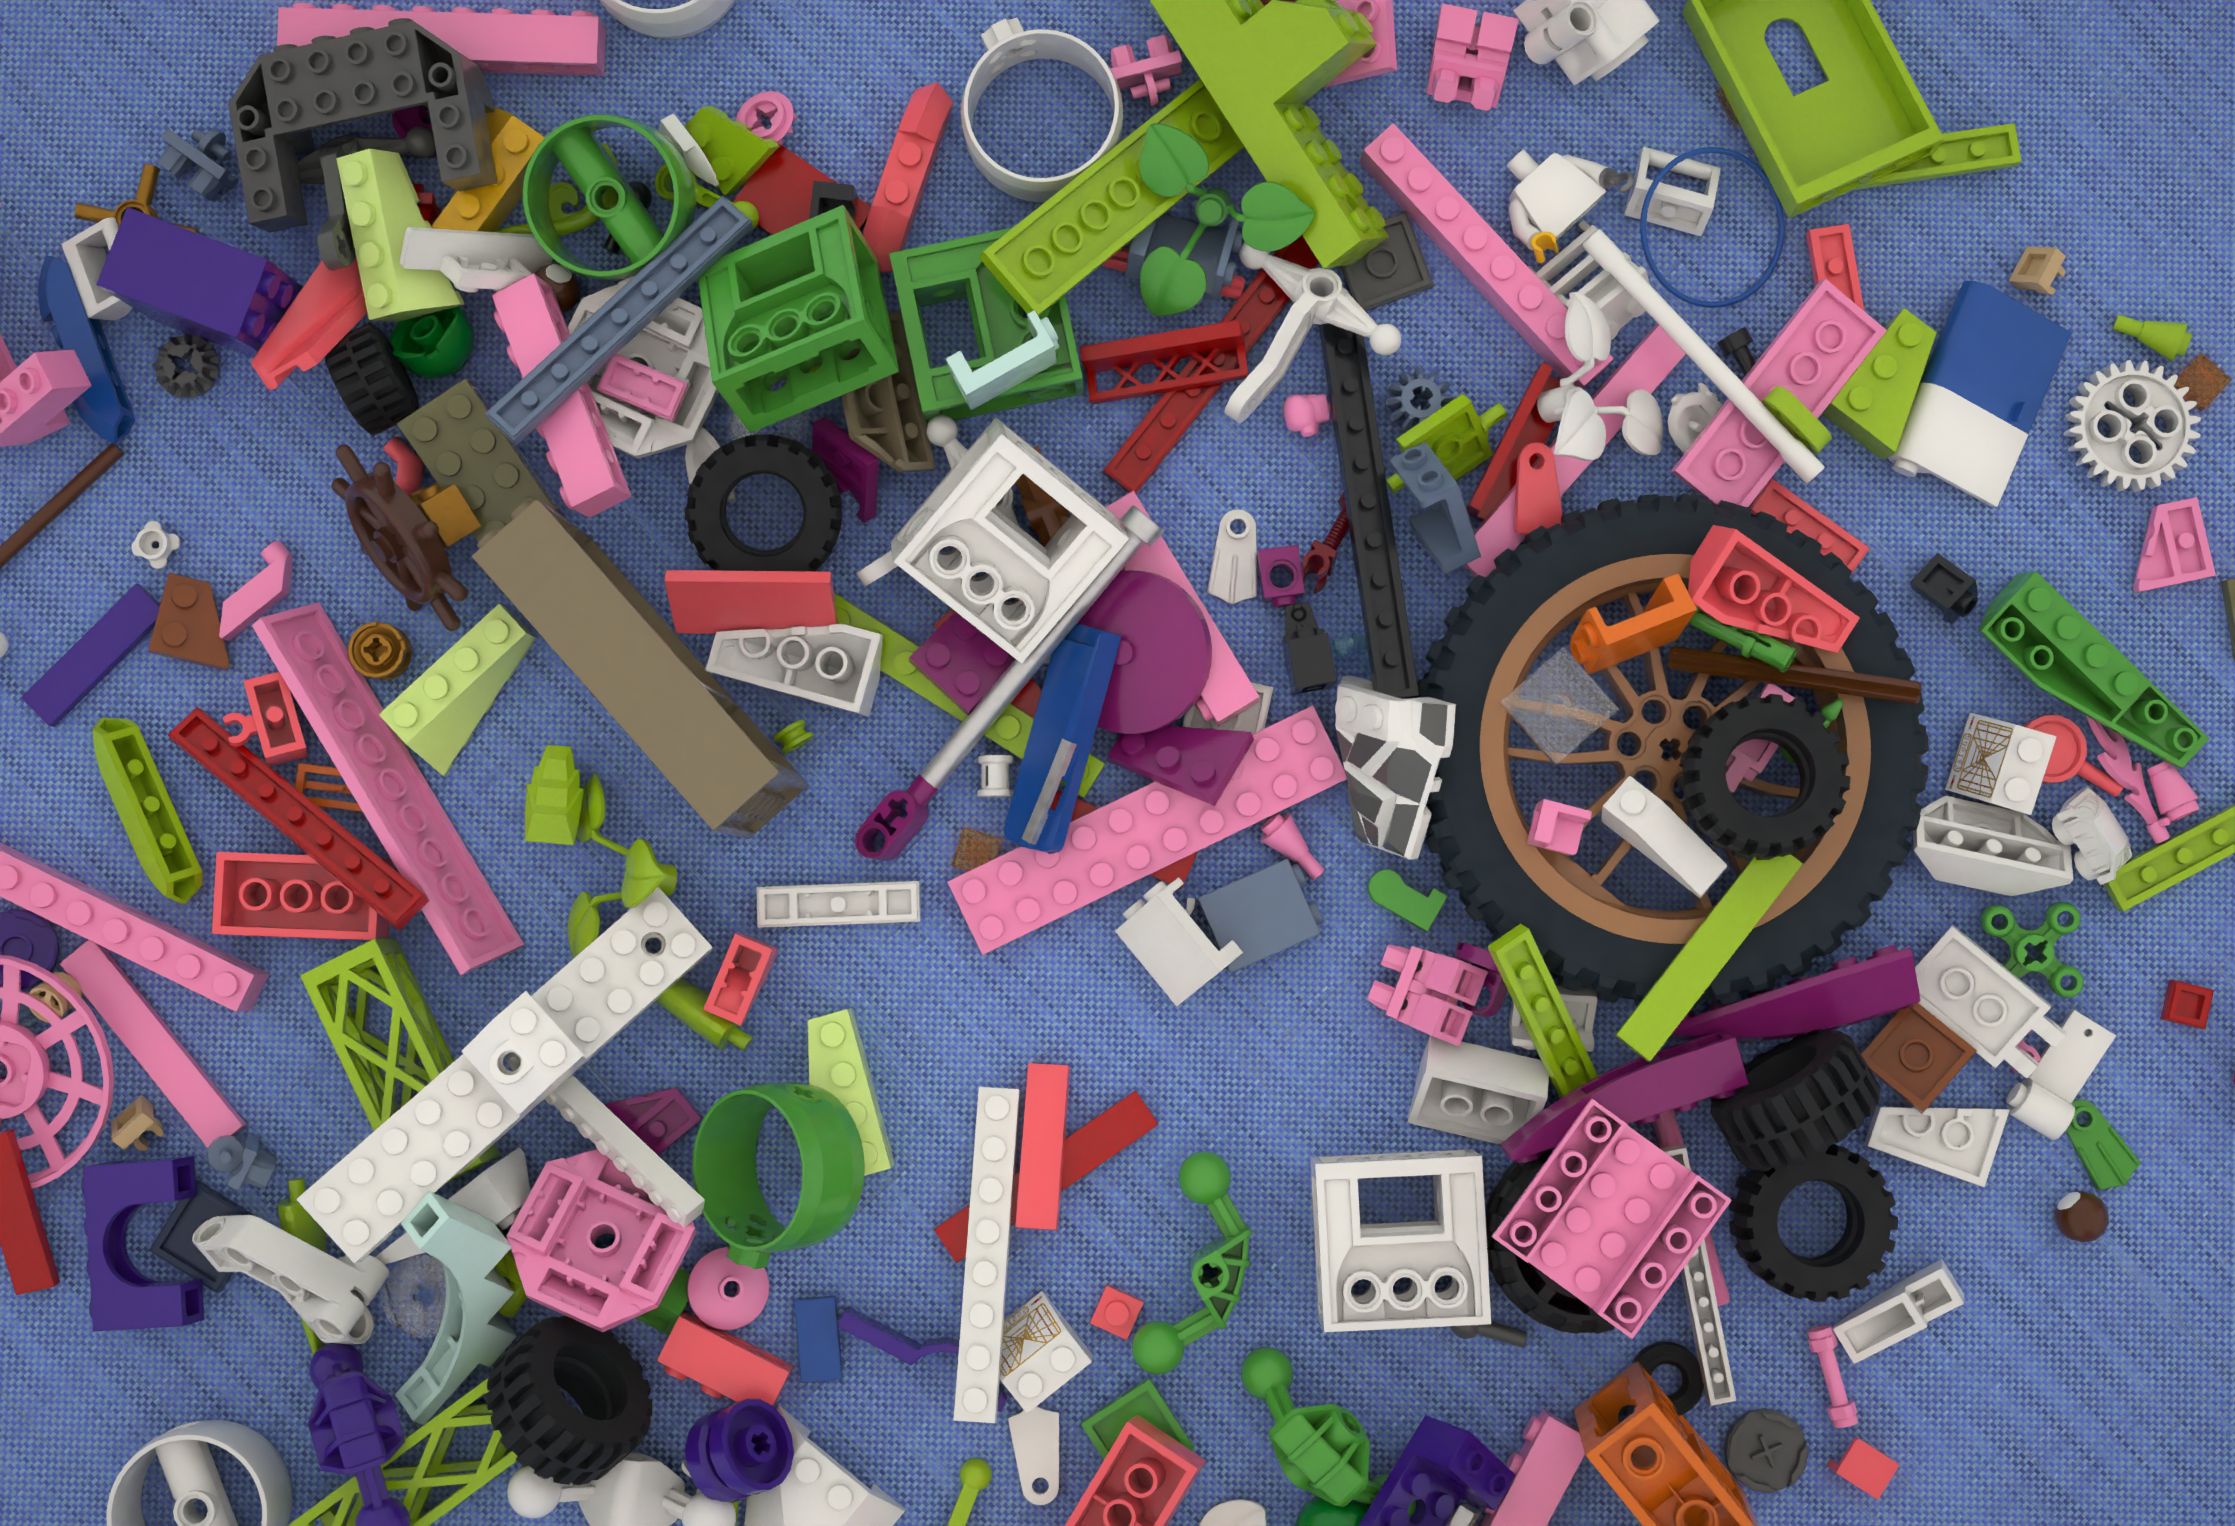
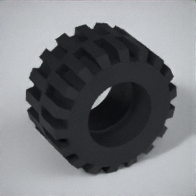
M368 323L347 333L325 356V362L342 400L354 419L365 431L375 436L397 425L398 422L419 409V402L405 367L392 352L395 349L390 344V341L379 328L372 323Z

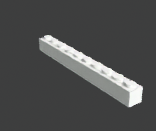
M510 1053L508 1058L509 1066L513 1071L517 1070L521 1064V1058L516 1053ZM573 1075L545 1098L548 1104L554 1105L560 1111L566 1121H571L578 1128V1131L584 1138H589L602 1155H607L619 1171H624L637 1188H642L655 1205H660L673 1222H678L685 1228L703 1213L702 1209L704 1208L705 1199Z
M1678 1144L1660 1148L1691 1171L1687 1149L1684 1145ZM1704 1239L1682 1269L1681 1277L1704 1384L1705 1398L1713 1406L1736 1401Z

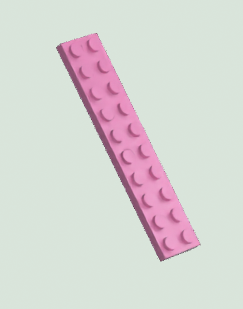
M320 602L259 618L252 625L254 631L398 872L428 898L429 902L421 910L459 974L462 976L524 945L522 939L405 744L379 716L384 710L363 674L358 672L350 662L348 649Z
M1312 705L1252 734L1254 738L1253 743L1215 806L1155 781L1070 822L1064 846L1058 853L1048 854L1020 846L948 881V885L982 955L1346 780L1345 770L1314 706Z

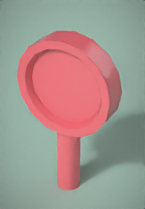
M2044 715L2027 722L2023 726L2057 736L2042 780L2043 784L2063 782L2077 774L2114 797H2117L2124 787L2117 783L2109 774L2085 761L2087 756L2086 739L2081 729L2072 720L2059 715Z

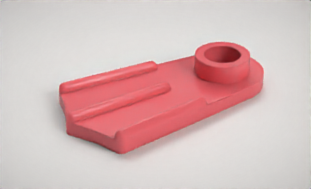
M1543 443L1527 444L1521 449L1517 459L1514 531L1526 535L1540 526L1549 529L1558 523L1561 525V517L1563 516L1554 455L1551 449ZM1533 454H1536L1539 457V464L1533 469L1530 466L1529 460Z

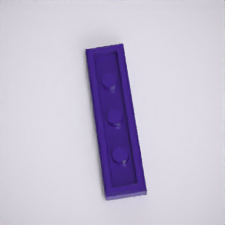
M135 584L21 698L49 726L55 727L154 628L160 603L142 585Z

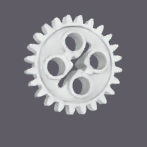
M2131 360L2121 363L2119 369L2114 363L2104 368V374L2097 371L2089 376L2091 383L2084 382L2077 387L2083 396H2075L2069 400V403L2078 410L2070 412L2064 417V419L2075 423L2073 428L2064 432L2065 436L2076 437L2077 441L2068 448V451L2081 452L2082 456L2075 463L2076 466L2086 463L2091 465L2087 474L2088 478L2099 473L2103 475L2101 479L2102 487L2108 486L2116 480L2118 492L2126 490L2130 483L2134 492L2144 490L2146 484L2150 489L2161 485V479L2165 482L2174 479L2176 476L2173 469L2179 471L2188 466L2181 456L2189 457L2196 453V450L2187 443L2201 436V434L2190 430L2191 425L2201 421V417L2189 416L2188 410L2197 405V402L2184 401L2182 397L2188 392L2189 387L2176 390L2174 384L2178 376L2175 374L2167 379H2163L2164 367L2161 365L2149 373L2147 361L2137 364L2135 369ZM2124 390H2128L2134 395L2136 400L2134 407L2127 405L2124 401ZM2105 403H2108L2110 410L2105 408ZM2156 415L2166 421L2167 430L2165 433L2156 428L2154 423ZM2099 420L2108 424L2110 428L2109 438L2099 433L2097 428ZM2130 420L2134 421L2135 425L2133 426V431L2135 433H2132L2129 430V428L2132 425ZM2154 442L2159 444L2160 450L2156 449ZM2130 446H2134L2140 451L2142 456L2140 464L2130 458Z

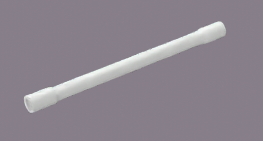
M1601 229L1596 231L1582 245L1593 259L1628 291L1780 452L1782 459L1806 484L1825 468L1800 440L1794 438L1626 260L1623 252Z

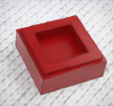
M2169 980L2160 1019L2205 1030L2214 990L2176 980Z

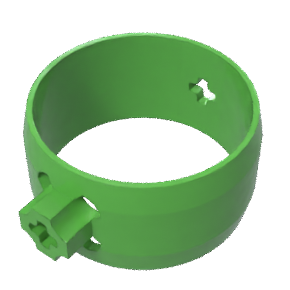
M798 1082L750 1085L719 1099L710 1108L700 1125L693 1151L695 1191L705 1199L702 1212L717 1235L729 1244L727 1257L737 1265H746L753 1269L766 1268L771 1253L807 1248L831 1238L840 1232L852 1218L862 1194L865 1164L858 1129L846 1107L832 1093L823 1088ZM772 1105L784 1115L792 1128L797 1140L802 1163L800 1199L795 1214L786 1229L769 1211L761 1194L756 1174L755 1154L757 1138L762 1122ZM726 1224L732 1226V1227L735 1228V1229L733 1230V1229L727 1227Z

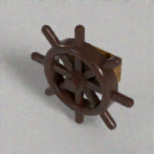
M340 445L336 449V456L353 483L350 484L343 478H336L332 481L331 487L345 501L350 523L361 543V551L369 556L388 582L405 596L407 607L411 611H418L422 608L423 604L430 603L445 628L449 631L457 630L460 627V619L444 594L447 593L455 601L462 602L467 598L468 591L452 576V570L444 548L451 546L481 527L455 483L442 488L438 483H435L426 489L422 487L407 495L393 481L388 464L379 462L375 464L373 472L367 474L351 447Z

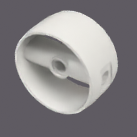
M203 1420L186 1423L149 1441L126 1463L118 1474L109 1495L106 1514L107 1526H146L141 1508V1494L145 1475L156 1455L175 1501L173 1514L178 1526H238L207 1442L217 1445L234 1455L251 1474L261 1499V1526L288 1525L292 1510L290 1476L278 1451L265 1437L255 1430L226 1420ZM195 1498L205 1502L208 1510L207 1516H201L196 1512L194 1507Z

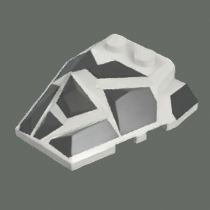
M1352 675L1342 677L1341 684H1338L1335 727L1347 777V791L1354 829L1359 842L1409 860L1418 859L1432 815L1426 806L1430 792H1439L1442 783L1440 777H1435L1440 758L1450 757L1453 747L1456 704L1431 697L1401 699L1374 691L1373 683L1370 680Z

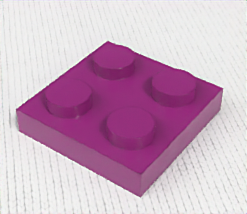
M956 611L909 657V662L967 715L972 712L1015 660L1013 656Z

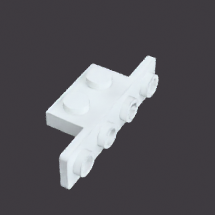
M408 227L405 232L400 265L405 269L441 271L454 283L455 288L464 292L475 293L479 289H493L498 292L535 273L540 267L551 264L553 258L541 247L534 235Z

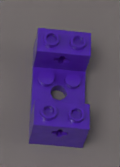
M1425 1415L1358 1526H1445L1461 1498L1495 1511L1516 1475L1470 1431ZM1413 1501H1415V1511L1413 1515L1409 1517V1506Z

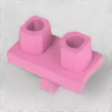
M1165 34L1146 41L1150 57L1148 59L1135 61L1131 45H1123L1111 49L1112 68L1110 69L1117 80L1120 91L1130 88L1132 99L1147 96L1151 107L1159 105L1157 93L1171 90L1169 78L1182 75L1180 51H1174Z

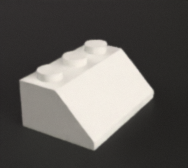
M1430 1035L1420 1062L1407 1123L1500 1145L1530 1119L1543 1111L1548 1097L1549 1075L1542 1060L1462 1041L1459 1047Z

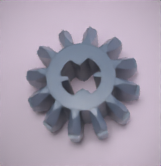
M1416 367L1414 380L1406 371H1403L1399 375L1402 385L1393 382L1389 385L1388 391L1396 397L1387 398L1385 407L1398 409L1390 415L1389 420L1391 423L1403 419L1405 422L1400 430L1402 433H1406L1411 425L1416 426L1454 400V397L1450 395H1441L1449 389L1450 384L1448 381H1444L1436 385L1434 382L1439 374L1437 371L1433 370L1428 379H1425L1422 367ZM1414 394H1418L1419 399L1422 395L1428 399L1424 407L1425 410H1421L1420 405L1417 409L1411 405L1415 397Z

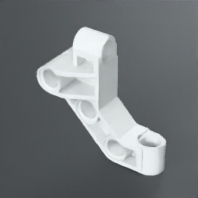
M253 1215L216 1216L205 1221L194 1232L192 1242L218 1272H243L279 1291L324 1343L362 1344L370 1338L374 1323L367 1306L389 1276L388 1268L377 1258L368 1255L361 1262L353 1263L347 1255L336 1259Z

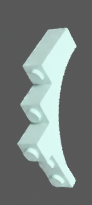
M431 1191L421 1199L400 1223L420 1250L435 1257L442 1263L446 1279L445 1309L434 1343L423 1364L395 1394L413 1422L425 1425L479 1363L490 1367L517 1337L498 1312L514 1294V1291L503 1276L494 1269L496 1264L512 1248L511 1244L493 1221Z

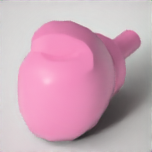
M1325 394L1291 395L1283 404V415L1287 428L1293 432H1301L1303 437L1317 435L1319 424L1330 420L1329 412H1331L1330 402H1327Z

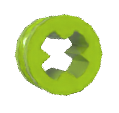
M804 719L792 723L773 737L776 743H782L783 749L781 752L783 755L797 750L814 738L812 732L805 730L807 723Z

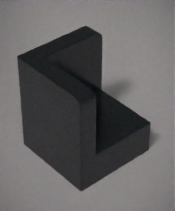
M814 181L809 219L844 205L855 222L858 195L854 185Z

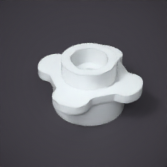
M150 521L138 533L131 548L134 555L148 559L153 568L162 569L167 565V558L171 552L180 547V538L176 534L165 532L159 522ZM158 541L159 547L154 549L153 543Z

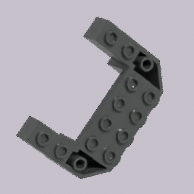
M394 19L388 22L387 27L378 29L371 27L355 28L350 31V35L338 38L334 36H319L311 40L312 44L303 46L294 44L276 46L273 48L274 52L259 55L228 103L249 224L270 233L308 225L296 155L315 150L311 129L424 105L429 108L441 182L459 192L498 184L486 113L495 112V107L480 66L412 19Z

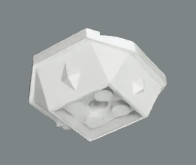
M633 277L582 298L568 326L570 335ZM677 297L617 353L640 364H647L652 369L689 384L688 391L674 423L598 392L596 389L607 363L588 380L613 448L637 459L695 443L719 393L712 383L702 308Z

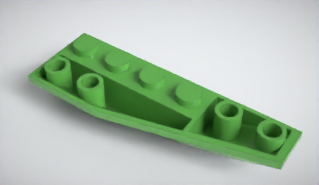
M2037 571L2016 574L1989 604L1978 631L2037 688L2177 768H2183L2209 740L2182 711Z

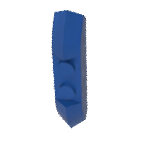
M46 255L38 284V301L43 322L54 321L55 325L51 326V331L56 343L61 349H74L92 385L72 403L81 418L94 432L107 441L116 444L129 434L135 422V417L99 319L87 317L69 264Z

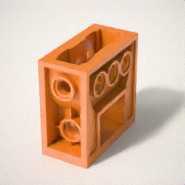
M1639 1362L1631 1364L1573 1409L1586 1457L1643 1526H1759L1743 1488L1683 1415L1678 1416L1668 1396ZM1626 1405L1636 1406L1634 1408L1635 1412L1620 1423L1618 1413L1621 1408Z

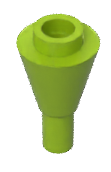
M2118 314L2112 330L2137 337L2138 341L2171 362L2176 355L2184 356L2192 338V333L2186 332L2188 323L2146 320L2141 322Z

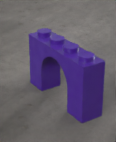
M194 1156L116 1161L83 1166L81 1188L85 1196L86 1218L84 1221V1231L87 1236L89 1258L86 1269L90 1278L91 1301L89 1313L93 1322V1332L179 1327L205 1320L202 1279L174 1281L150 1279L134 1267L126 1249L127 1226L133 1214L146 1203L173 1202L197 1197Z

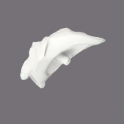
M1698 383V392L1678 393L1671 399L1672 407L1667 420L1668 429L1674 443L1684 454L1723 405L1718 401L1717 395L1710 392L1703 383Z

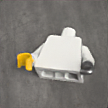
M1523 149L1506 166L1521 182L1514 188L1509 197L1510 205L1508 211L1513 235L1526 247L1534 251L1535 259L1538 263L1545 262L1544 252L1547 249H1552L1556 254L1559 253L1557 240L1600 202L1606 193L1604 188L1610 189L1628 180L1625 185L1619 188L1621 193H1626L1634 185V176L1630 172L1617 174L1615 169L1571 155L1561 156L1555 152L1542 164L1538 165Z

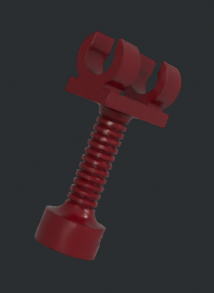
M1344 491L1338 500L1342 511L1323 543L1314 540L1311 550L1303 558V584L1309 574H1317L1316 580H1320L1314 588V593H1319L1324 589L1327 575L1331 576L1333 573L1337 548L1349 530Z

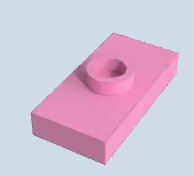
M616 354L608 361L596 390L674 423L688 391L689 384Z

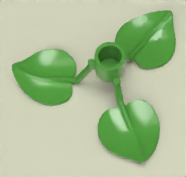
M1153 123L1147 129L1140 157V172L1144 183L1150 190L1161 196L1174 197L1186 188L1189 193L1200 198L1195 207L1196 216L1200 224L1181 255L1169 246H1160L1147 256L1141 268L1140 289L1143 300L1153 315L1162 317L1191 309L1199 303L1206 291L1207 279L1203 267L1198 262L1187 258L1207 226L1219 225L1230 214L1236 221L1244 222L1242 237L1248 246L1259 251L1270 252L1282 249L1297 240L1312 222L1315 210L1284 185L1276 182H1261L1255 184L1244 195L1241 202L1243 214H1240L1236 210V206L1232 204L1230 195L1221 188L1206 190L1204 187L1198 188L1192 184L1204 179L1209 171L1207 154L1199 142L1178 128Z

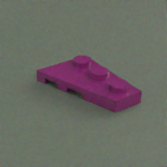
M1166 726L1162 729L1146 733H1121L1108 757L1112 764L1215 806L1253 743L1254 738L1251 732Z

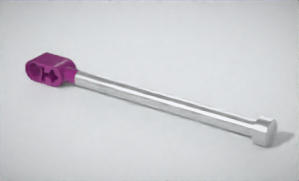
M1132 505L1120 520L1126 526L1124 529L1129 537L1125 545L1021 664L1016 659L1012 662L905 792L893 791L889 793L861 825L855 836V846L862 856L881 861H890L902 852L926 823L929 816L928 801L1144 542L1150 547L1153 546L1164 532L1161 527ZM903 804H907L905 810L908 812L906 818L903 817L905 814L902 809ZM882 831L885 836V844L877 852L873 842L875 836Z

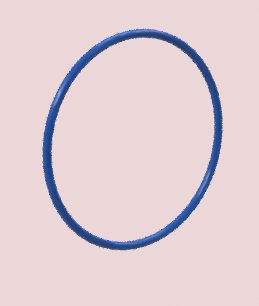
M1704 147L1686 152L1676 157L1659 172L1644 199L1640 218V235L1647 263L1662 286L1674 296L1687 303L1701 307L1717 308L1733 305L1748 298L1770 277L1777 265L1783 247L1785 223L1782 204L1766 173L1754 161L1739 152L1720 147ZM1706 153L1729 155L1746 163L1757 172L1769 188L1774 199L1779 225L1776 250L1768 269L1761 279L1745 293L1732 299L1716 302L1701 301L1688 297L1669 284L1661 275L1652 259L1646 233L1649 204L1659 182L1678 163L1692 156Z

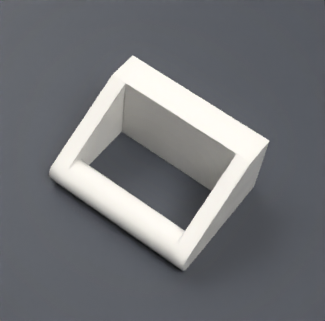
M1643 146L1634 174L1635 182L1630 189L1627 199L1625 216L1636 219L1641 218L1644 199L1653 180L1646 179L1648 165L1663 169L1668 163L1678 157L1677 155ZM1685 159L1678 163L1670 171L1707 181L1704 194L1659 182L1651 198L1646 221L1702 236L1714 209L1721 168L1691 159Z
M113 217L101 220L61 244L87 317L91 319L117 321L126 316L133 308L96 285L107 258L104 247L107 244L110 251L119 229L117 221Z

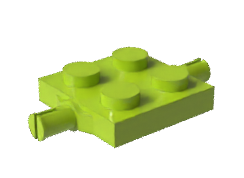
M1461 394L1396 440L1402 453L1411 447L1426 442L1456 481L1493 456L1488 443V429L1502 419L1507 418L1508 415L1504 407L1497 402L1496 405L1479 416L1472 402L1464 394ZM1397 473L1386 478V484L1393 494L1406 486Z

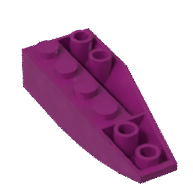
M1896 945L1887 946L1873 951V956L1866 958V961L1860 963L1857 962L1856 957L1847 958L1832 964L1833 968L1828 969L1827 973L1812 978L1811 975L1796 978L1787 982L1788 986L1773 991L1770 989L1760 994L1751 992L1748 994V999L1736 1003L1732 1002L1723 1005L1714 1003L1708 1006L1709 1012L1694 1016L1693 1011H1689L1668 1039L1690 1041L1721 1030L1734 1036L1737 1042L1791 1039L1802 1034L1804 1036L1809 1035L1817 1030L1825 1032L1827 1029H1841L1914 1007L1921 1000L1912 951L1910 948L1898 951Z
M1721 1030L1659 1050L1650 1062L1639 1057L1609 1070L1569 1092L1530 1119L1500 1144L1502 1152L1511 1161L1517 1160L1518 1163L1538 1159L1541 1156L1540 1152L1557 1147L1591 1098L1625 1123L1635 1122V1124L1640 1125L1657 1120L1659 1118L1658 1114L1672 1109L1675 1112L1693 1109L1698 1106L1699 1100L1712 1096L1714 1099L1733 1096L1737 1092V1088L1749 1085L1736 1038Z

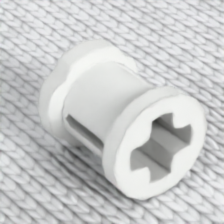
M978 756V763L981 764V789L977 791V797H1013L1014 791L1010 789L1009 764L1013 763V756Z

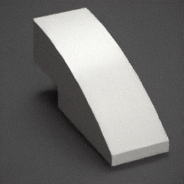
M1943 1259L1874 1297L1835 1324L1832 1329L1852 1362L1856 1364L1927 1328V1322L1963 1305L1964 1293Z

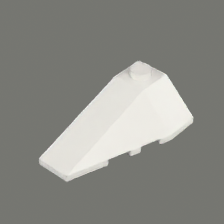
M845 624L816 627L798 626L767 630L717 631L705 671L869 717L880 680L883 635Z
M520 1147L483 1171L448 1200L493 1221L495 1225H499L502 1230H505L514 1223L520 1212L519 1208L523 1206L531 1192L525 1153ZM406 1232L375 1258L386 1265L425 1252L418 1248Z

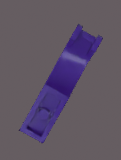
M850 1306L844 1311L837 1327L909 1365L914 1364L922 1356L935 1352L954 1353L956 1355L959 1353V1340L946 1337L929 1339L920 1344ZM999 1383L997 1411L1002 1412L1008 1396Z

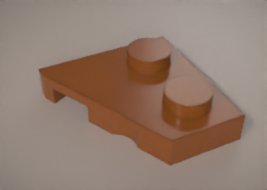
M168 573L148 653L228 671L229 659L224 640L219 636L220 622L210 583Z

